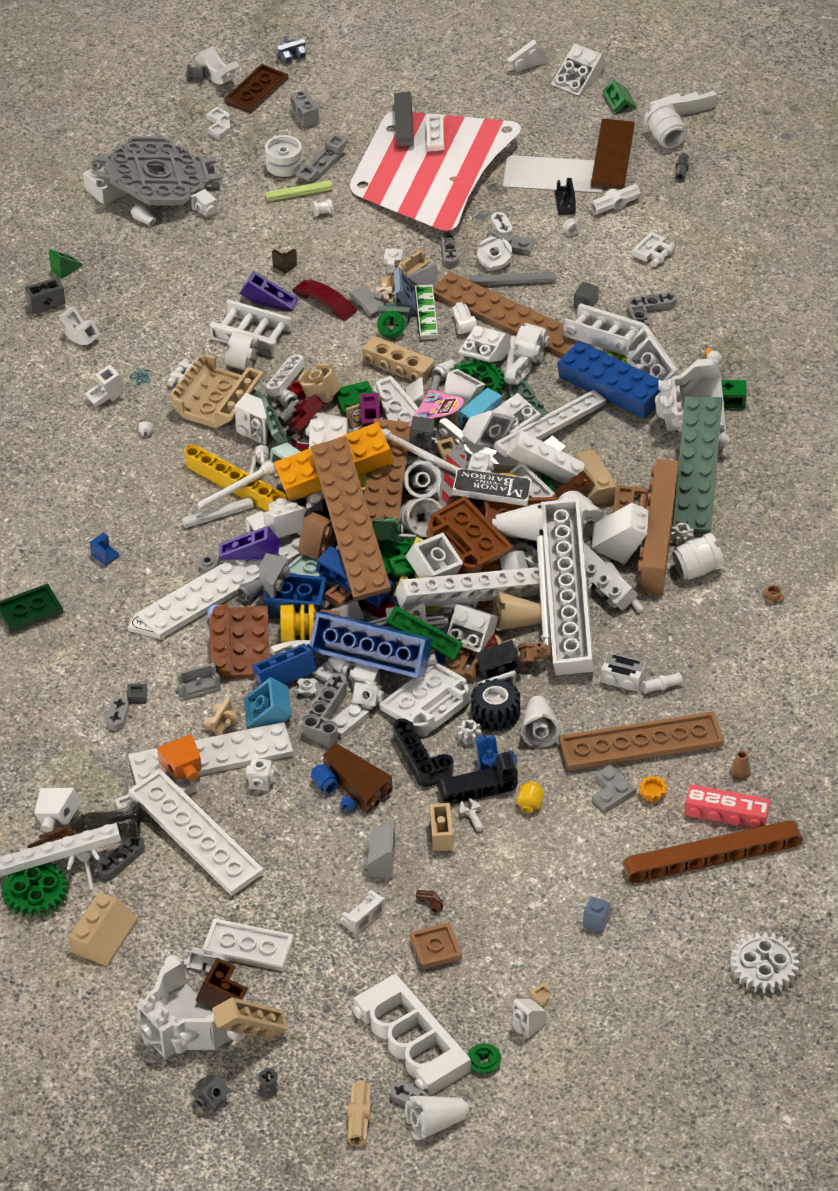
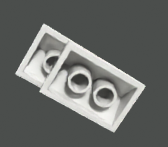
M644 325L631 339L629 354L626 356L629 365L662 381L678 376L679 370L648 326Z

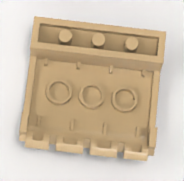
M205 354L203 357L198 355L168 398L172 401L171 405L183 418L218 428L233 419L235 416V404L246 393L250 394L264 375V372L247 367L242 375L217 368L215 356Z

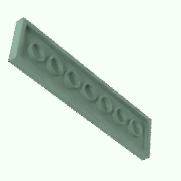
M685 396L673 527H676L678 523H686L690 529H694V532L711 533L722 397Z

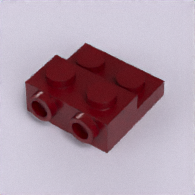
M313 394L311 397H304L294 405L295 410L291 414L295 417L288 422V428L285 431L289 436L300 432L324 406L316 394Z

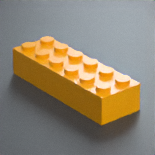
M378 422L341 436L347 437L358 476L394 462L390 447ZM311 448L273 462L288 501L293 502L322 490Z

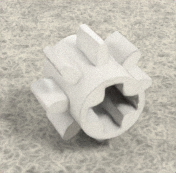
M678 523L676 527H672L671 540H675L676 545L679 546L685 544L687 541L693 540L694 529H690L686 523Z
M463 720L462 726H457L458 740H462L465 744L475 743V738L481 736L480 724H476L473 720Z

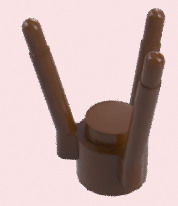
M64 826L39 835L41 840L35 841L27 847L32 848L53 839L55 841L67 836H73L74 833L69 826Z

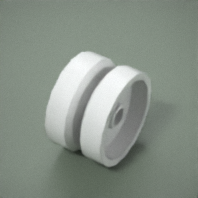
M278 135L267 141L265 145L267 170L271 174L280 177L295 175L303 166L301 142L289 135Z

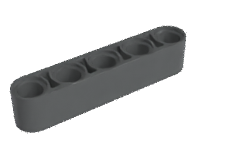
M411 92L394 93L397 147L414 146Z

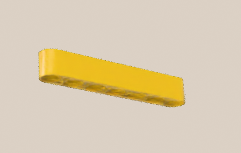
M188 445L184 449L186 467L223 488L250 475L197 445ZM259 479L233 492L243 499L250 497L254 505L267 512L269 511V503L276 502V499L279 498L287 499L283 492Z

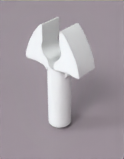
M469 799L470 810L461 801L460 818L469 817L476 831L481 832L484 827L476 814L481 812V805Z

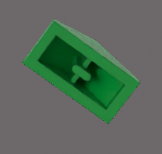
M53 249L49 250L51 271L61 278L82 266V263L71 255Z

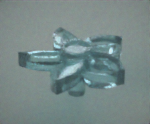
M136 368V374L130 375V378L136 379L137 386L142 381L149 383L150 370L142 371Z

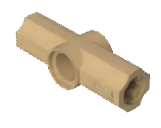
M357 1080V1082L352 1083L351 1103L348 1104V1143H351L353 1146H362L367 1143L368 1123L371 1120V1084L364 1080Z

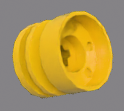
M301 604L300 613L295 612L294 605H281V643L295 641L296 636H300L301 640H305V636H309L311 640L316 617L314 604H309V613H305L304 604Z

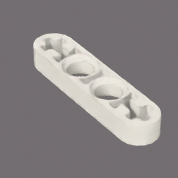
M302 355L290 356L266 384L268 396H279L286 390L305 366Z

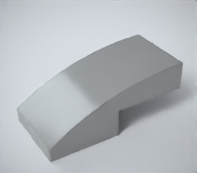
M364 285L349 292L350 297L358 308L362 306L369 317L378 314V305L384 306L379 298Z

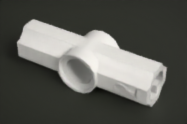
M637 184L618 191L613 188L608 190L605 196L591 201L590 208L594 215L612 208L618 211L626 203L640 198L641 192Z

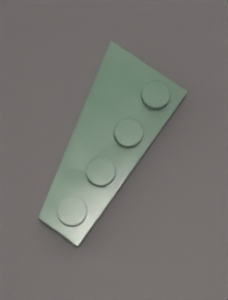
M265 394L260 396L259 398L262 399L267 416V425L269 426L270 433L276 440V446L289 443L273 405Z

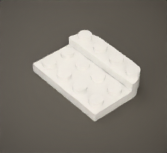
M435 664L426 668L425 677H414L382 701L379 706L380 710L396 719L404 718L409 720L418 736L424 737L465 707L471 701L467 681L464 677L440 664Z

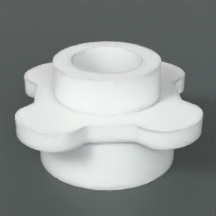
M301 678L297 681L299 685L297 692L302 696L309 697L317 692L315 688L317 684L316 679Z

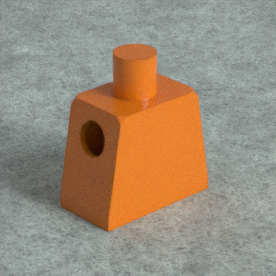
M192 734L157 747L158 761L175 779L187 777L189 781H195L199 777L198 771L202 769L201 757Z

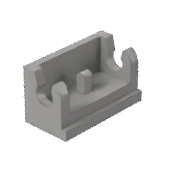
M214 662L177 672L178 688L183 700L221 691L219 674L216 673Z

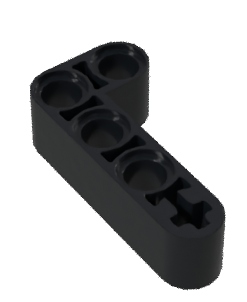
M401 718L393 723L394 741L419 785L429 787L437 784L441 779L453 776L454 760L450 755L441 754L430 758L409 720Z
M503 752L496 756L494 768L444 778L436 786L442 803H450L452 805L461 803V801H469V799L474 800L513 791L518 785V770L512 754Z

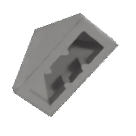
M434 262L406 275L414 288L415 285L431 284L434 287L437 279V264Z

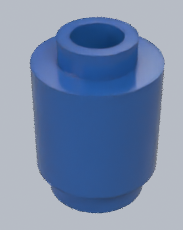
M317 765L312 769L310 777L322 792L330 794L337 789L338 780L327 765Z

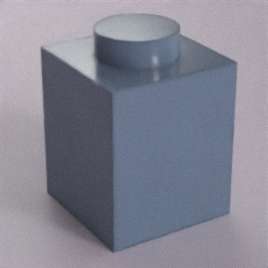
M591 896L583 912V927L603 933L610 919L611 903Z

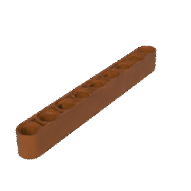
M788 820L632 855L625 858L622 865L629 882L639 883L794 848L802 843L803 837L796 822Z

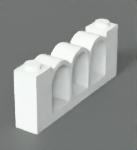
M396 973L353 998V1012L358 1019H362L366 1025L371 1022V1029L376 1036L388 1039L390 1053L397 1058L405 1059L406 1070L409 1075L416 1078L415 1084L417 1088L425 1091L429 1096L471 1072V1059ZM401 1004L409 1012L391 1023H383L378 1020L380 1016ZM418 1024L426 1032L409 1043H400L395 1040L396 1037ZM435 1044L443 1051L442 1055L428 1063L420 1064L412 1060L415 1056Z

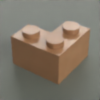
M312 512L304 518L298 552L318 560L329 546L335 548L338 542L332 528L331 519Z

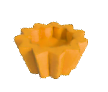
M649 775L648 778H642L643 782L639 783V791L642 797L651 803L662 799L668 787L667 784H664L665 779H660L659 776L653 777Z

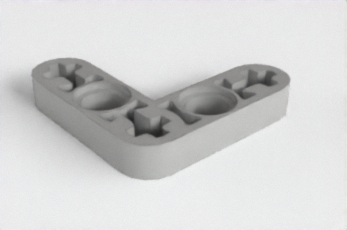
M662 292L631 297L627 301V310L630 318L645 323L652 332V323L647 312L676 307L677 295L674 292ZM654 301L656 304H649L648 302Z

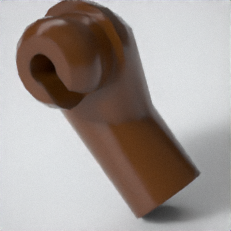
M417 890V900L429 901L431 911L434 913L440 912L443 908V901L435 891Z

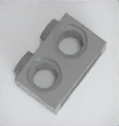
M302 90L290 94L291 110L303 128L318 125L319 108L307 91Z

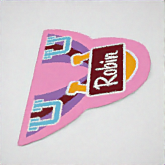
M429 390L414 416L431 419L446 416L458 411L463 405L464 400L459 396H447L443 392Z

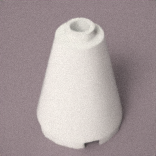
M428 461L414 462L405 471L403 478L404 487L416 498L431 497L440 487V472Z
M541 503L497 514L496 519H492V525L502 535L537 541L538 536H543Z
M534 696L529 699L521 726V736L529 746L537 745L539 748L551 746L558 740L561 733L560 723L547 700L542 696Z
M414 1095L409 1097L410 1100L406 1101L405 1105L407 1125L412 1124L413 1131H410V1133L416 1140L425 1139L461 1122L469 1114L467 1102L462 1098Z

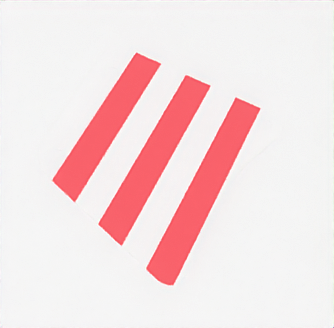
M395 111L386 114L351 180L350 188L355 195L444 231L457 227L467 199L481 174L494 157L521 130L520 125L514 121L443 115L444 150L428 152L426 116L439 114L413 112L414 146L399 148L396 142V131L388 132L386 130L388 126H395ZM505 126L512 127V131L508 133L502 132L501 129ZM456 176L454 182L449 179L450 177ZM362 181L368 182L366 188H359L357 184Z

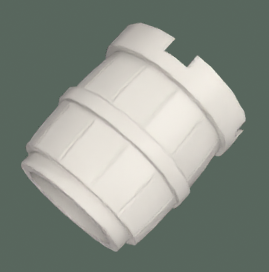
M666 101L653 105L651 107L652 110L649 113L646 112L644 116L647 128L651 130L653 137L661 146L665 148L679 146L685 140L687 133L682 118L677 114L675 107Z
M568 491L562 494L558 500L579 498L582 512L584 541L590 540L589 537L593 535V525L605 518L603 517L604 513L580 492Z
M707 533L702 538L687 541L685 544L676 547L675 551L672 552L676 569L682 579L690 580L699 576L702 577L713 570L717 571L724 568L725 563L720 547L717 548L714 543L717 540L712 533Z

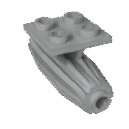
M425 604L399 607L439 630L446 631L445 628H449L448 617H444L443 613L426 612ZM386 608V617L370 621L369 623L393 628L385 623L393 608Z

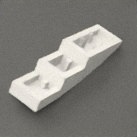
M715 91L702 95L694 92L685 96L676 93L649 102V112L652 110L651 107L664 101L672 104L679 116L716 108L717 94Z

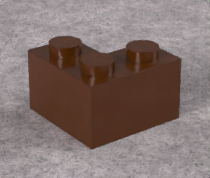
M216 958L202 983L195 1001L213 1008L232 997L244 1000L248 988L231 980L236 966Z

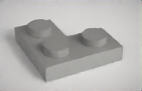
M611 765L595 773L594 779L604 789L592 796V802L604 813L636 794V788Z

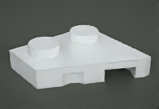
M534 39L508 58L516 72L549 62Z

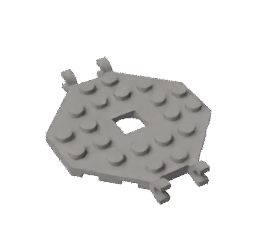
M131 136L125 144L115 148L112 154H107L105 157L93 155V161L98 163H92L91 165L92 170H99L105 166L107 174L98 172V179L102 180H96L97 187H104L107 183H110L144 203L155 206L184 205L191 199L192 195L200 192L209 184L213 188H220L219 181L222 179L220 173L208 174V171H215L214 165H212L216 164L215 157L203 158L199 155L195 157L179 144L175 146L170 143V139L166 137ZM148 168H163L165 174H152Z

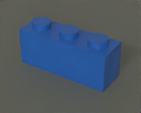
M305 643L252 665L257 686H260L270 677L283 684H290L298 678L309 676L312 672L317 671L312 650Z

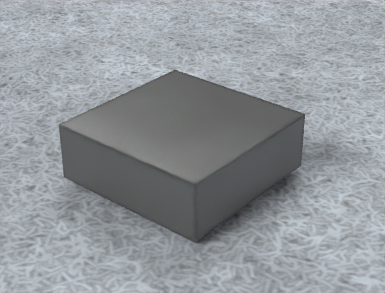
M147 683L127 684L128 703H147Z

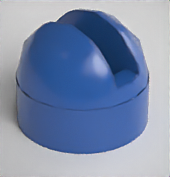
M344 795L341 799L340 807L342 810L347 807L346 812H351L358 803Z

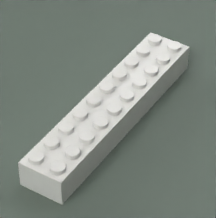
M579 498L541 502L555 675L595 672Z

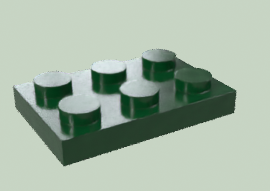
M48 583L0 601V616L10 633L64 613L63 607Z

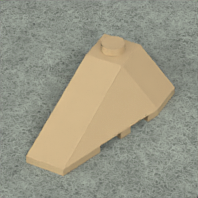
M594 449L577 452L576 459L585 463L583 471L595 485L583 495L589 498L594 506L614 503L616 486L611 474Z

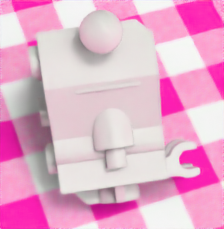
M711 351L707 359L696 360L681 375L673 376L672 379L665 381L659 380L658 387L661 392L655 397L657 416L665 420L667 431L679 430L682 433L685 396L722 397L719 447H726L729 444L730 438L726 433L722 380L719 368L722 356L718 351Z
M176 955L166 957L154 989L147 994L144 1000L141 998L138 1001V1030L146 1045H153L164 1059H167L175 1053L181 1054L186 1050H215L231 1039H241L244 1034L217 1028L214 1022V1014L209 1007L195 1001L197 994L186 983L184 961Z

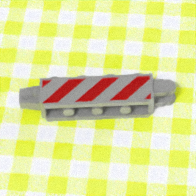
M453 444L452 451L444 455V461L458 468L468 469L470 461H467L464 445ZM444 468L439 504L442 507L462 498V496L452 495L456 475Z

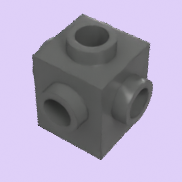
M216 1074L207 1075L195 1084L196 1088L191 1094L195 1098V1103L200 1108L217 1109L223 1104V1099L231 1090L222 1078Z

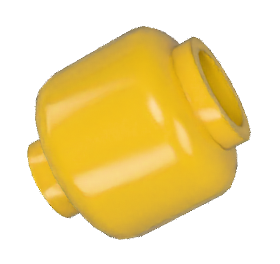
M527 781L520 786L516 803L521 807L522 811L533 813V811L541 809L545 792L539 783Z

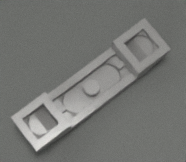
M333 133L325 142L324 150L309 165L305 163L296 172V176L308 182L320 178L337 161L348 142V138Z

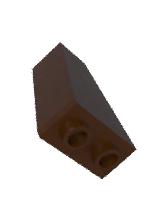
M335 743L323 754V764L327 765L337 778L338 784L358 803L357 805L365 813L368 814L373 808H377L380 801L385 796L391 794L393 790L391 775L341 745Z

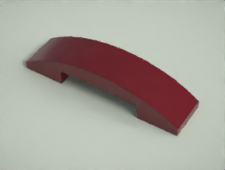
M303 280L292 289L294 293L305 299L310 296L332 308V314L344 321L357 312V309L348 299L335 289L321 282Z

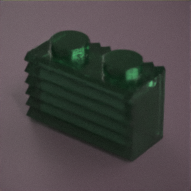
M396 517L373 519V529L380 552L382 554L395 553L397 545H400L401 523H397Z

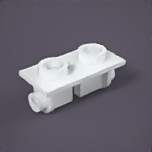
M192 947V951L185 949V952L189 953V957L186 956L184 959V965H187V968L202 970L204 963H207L205 971L209 972L216 958L230 962V960L224 958L225 954L212 951V955L204 954V949Z

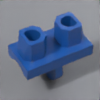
M494 735L476 737L475 745L479 771L494 768L495 758L498 755L496 737Z

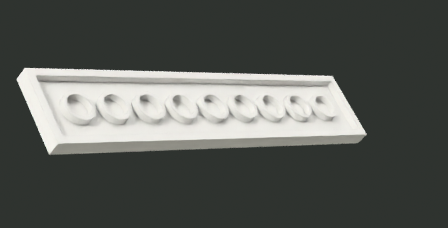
M293 533L280 537L279 553L275 555L288 558V565L302 554L298 552L301 536ZM263 559L227 560L139 611L136 615L161 640L163 635L166 637L207 613L211 606L220 605L236 596L237 588H239L240 584L260 579L259 565Z

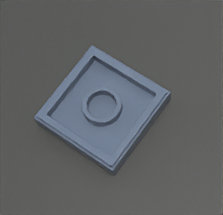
M401 268L394 269L395 294L404 307L410 308V314L413 316L417 314L415 288Z

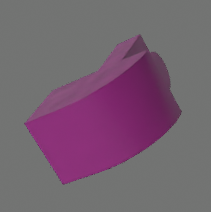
M378 393L360 394L362 428L374 424V418L380 419Z

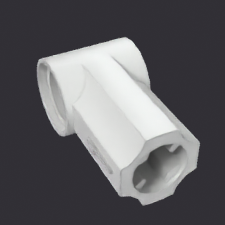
M459 302L452 307L458 334L471 333L475 325L477 326L475 317L471 316L467 305Z

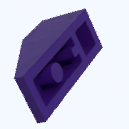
M254 270L239 293L254 303L292 311L298 300L296 296Z
M265 526L220 543L218 558L220 560L263 559L266 553L272 555L279 553L280 539L269 526Z

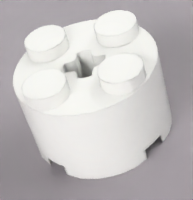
M524 323L525 326L520 327L516 336L515 344L518 347L517 350L514 349V356L517 358L521 356L529 357L532 362L541 363L544 358L545 346L548 347L550 336H547L546 328Z
M233 332L228 342V345H230L229 349L225 354V365L244 371L247 367L252 368V360L256 359L258 353L255 347H257L259 337L241 332Z

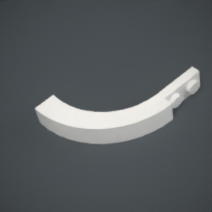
M443 417L439 421V432L444 438L452 437L455 444L465 446L467 461H470L472 453L483 452L490 454L491 461H494V471L492 473L497 474L509 473L521 463L512 457H504L497 450L474 444L462 434V430L447 418ZM551 436L545 441V443L565 453L566 446L555 437ZM527 466L532 472H537V470Z

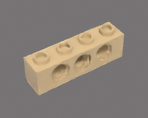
M374 335L362 348L363 361L413 382L422 377L423 385L432 377V370L435 366V360Z
M233 997L212 1008L214 1022L219 1029L270 1040L288 1030L284 1012L281 1009Z

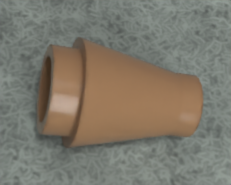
M744 750L737 751L731 766L733 776L738 779L746 778L751 772L748 753Z

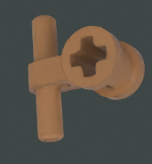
M537 642L536 646L534 643H521L517 646L520 652L522 667L534 666L538 659L548 658L553 660L552 649L542 642Z

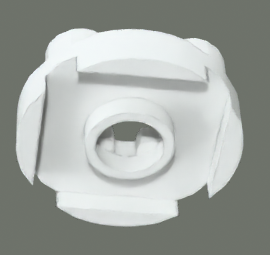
M489 237L480 243L477 257L480 264L486 267L488 271L498 270L511 262L512 248L509 242L503 238L501 240L497 239V237ZM492 251L499 252L496 256L492 255Z

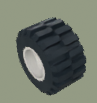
M493 679L492 681L485 680V683L481 682L478 684V687H474L471 693V715L476 724L482 725L483 729L489 728L490 731H494V729L501 731L503 728L508 729L510 725L516 724V720H519L521 714L520 692L516 686H513V683H507L503 679L501 681Z

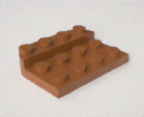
M465 496L434 512L431 515L426 530L428 538L441 533L445 534L463 562L459 570L463 574L480 573L484 566L512 552L513 546Z
M228 604L215 606L209 619L211 663H215L216 672L223 675L224 678H255L252 665L269 658L268 607L229 608Z

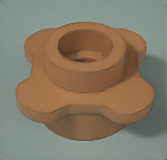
M770 585L763 590L768 603L783 601L785 598L782 595L781 587L778 585Z

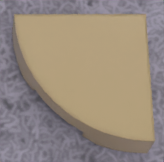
M547 982L529 991V997L542 1008L546 1007L550 999V990Z

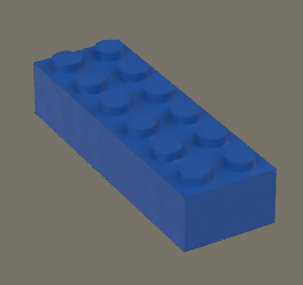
M578 341L557 362L559 378L588 392L595 390L606 398L608 402L643 419H646L656 409L655 397L661 392L658 387L660 379L596 348Z
M323 611L316 612L309 648L313 652L420 678L425 677L433 638Z

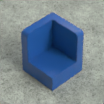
M104 532L89 542L91 555L104 565H109L119 557V552L110 547L109 536Z

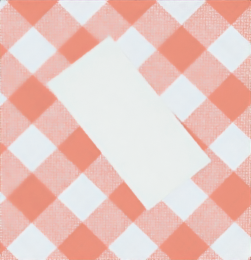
M507 155L503 181L504 187L556 190L558 180H560L561 186H565L566 179L572 178L574 191L602 193L603 190L602 187L591 186L595 160Z

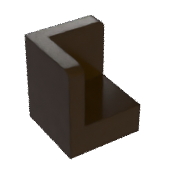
M274 249L272 251L273 267L284 274L297 266L296 250L292 249L282 254Z

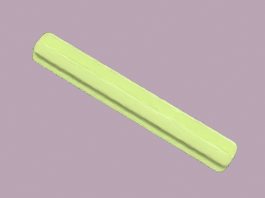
M328 180L266 192V197L270 202L330 191L333 187L332 182Z

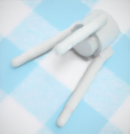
M259 445L255 448V455L252 456L249 474L254 473L256 462L263 464L269 461L270 453L267 446Z
M95 849L75 854L80 861H84L89 890H93L89 859L92 854L96 860L100 859ZM75 855L70 856L67 870L71 869Z

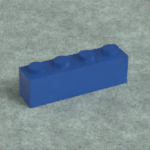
M329 546L317 560L316 572L352 592L340 550ZM388 578L392 591L365 598L364 600L380 609L392 595L394 582Z

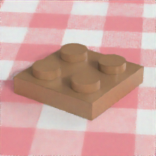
M450 922L409 932V938L422 970L462 960V953Z

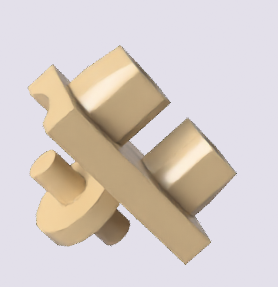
M394 275L381 276L380 286H376V292L384 291L382 298L385 303H393V299L398 298L395 294Z
M225 698L222 704L216 703L213 707L214 716L207 717L204 725L207 730L214 731L216 736L223 735L230 725L236 726L239 722L238 711L231 705V699Z

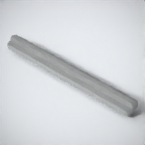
M555 272L474 275L469 277L470 282L480 286L552 283L556 280Z

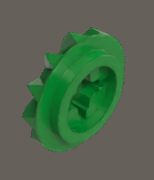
M396 311L384 312L377 322L379 333L388 339L398 338L403 334L406 327L403 316ZM393 318L394 324L399 326L393 327V330L390 332V328L384 324H389Z
M490 1044L475 1045L467 1053L471 1059L472 1071H478L480 1075L486 1072L490 1074L493 1070H497L501 1064L499 1050ZM488 1057V1062L483 1061L480 1063V1058L485 1059Z

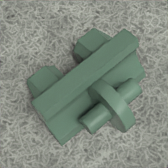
M397 298L393 299V303H386V306L378 305V317L384 312L396 311L403 316L405 325L411 318L410 308L399 304Z

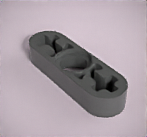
M138 835L127 838L97 865L98 877L103 881L115 878L144 852V839ZM119 855L126 856V859L123 861H118L115 858Z

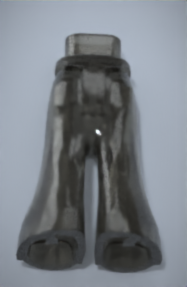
M132 802L127 807L118 810L88 812L85 815L81 813L80 816H73L71 829L72 831L83 833L84 831L97 829L107 824L117 823L121 836L138 837L141 834L140 826L142 825L140 802Z

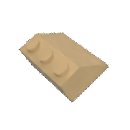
M98 892L68 937L70 951L73 954L108 967L138 919L117 898Z

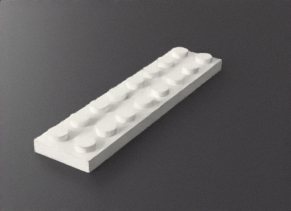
M284 722L195 740L201 757L202 769L198 771L199 776L249 766L252 758L273 761L293 756V749ZM157 748L128 754L136 785L159 769L170 779H174L158 761Z
M161 769L128 790L129 796L231 896L264 874L263 868Z

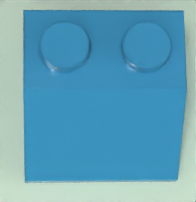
M272 677L244 698L247 728L249 729L281 723L291 717L288 686Z

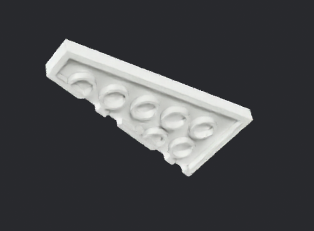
M392 376L376 381L375 387L386 419L410 422L418 410L417 405ZM437 430L436 438L432 439H434L436 443L445 438ZM430 450L431 454L439 456L435 450ZM407 455L405 469H407L416 460L418 456Z

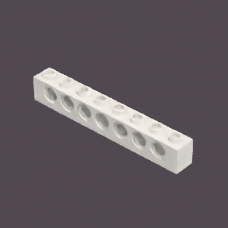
M539 567L401 580L395 594L400 607L425 604L426 607L494 600L498 592L516 597L539 596Z

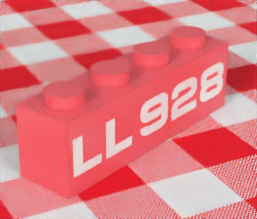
M690 784L685 801L684 815L735 826L757 828L766 826L770 799Z

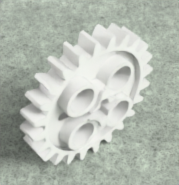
M756 932L755 938L747 935V941L741 938L740 944H735V950H732L730 958L731 972H734V978H740L739 984L747 983L746 989L753 986L754 992H757L760 988L763 994L766 993V989H770L774 993V988L777 987L782 991L783 985L789 987L790 981H795V975H798L800 963L798 960L799 955L795 953V947H790V941L783 943L782 936L775 939L774 933L771 937H768L767 933L764 932L763 937H760Z

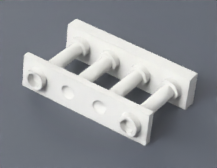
M228 299L226 301L227 316L220 324L212 321L209 325L210 339L228 344L233 332L259 337L257 347H255L258 353L275 357L277 354L276 339L282 331L292 332V318ZM234 317L243 319L238 328L228 326ZM250 321L259 324L253 333L244 331ZM266 326L275 328L269 338L261 336Z
M580 304L577 309L576 321L564 319L562 335L628 356L631 339L646 324Z

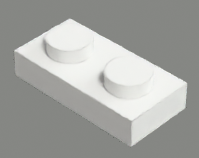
M352 703L333 718L332 721L336 722L338 726V737L342 739L369 717V711L362 708L358 703Z

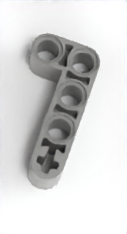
M341 673L331 675L304 715L302 727L303 736L306 739L328 747L338 743V726L331 718L347 695L345 675Z

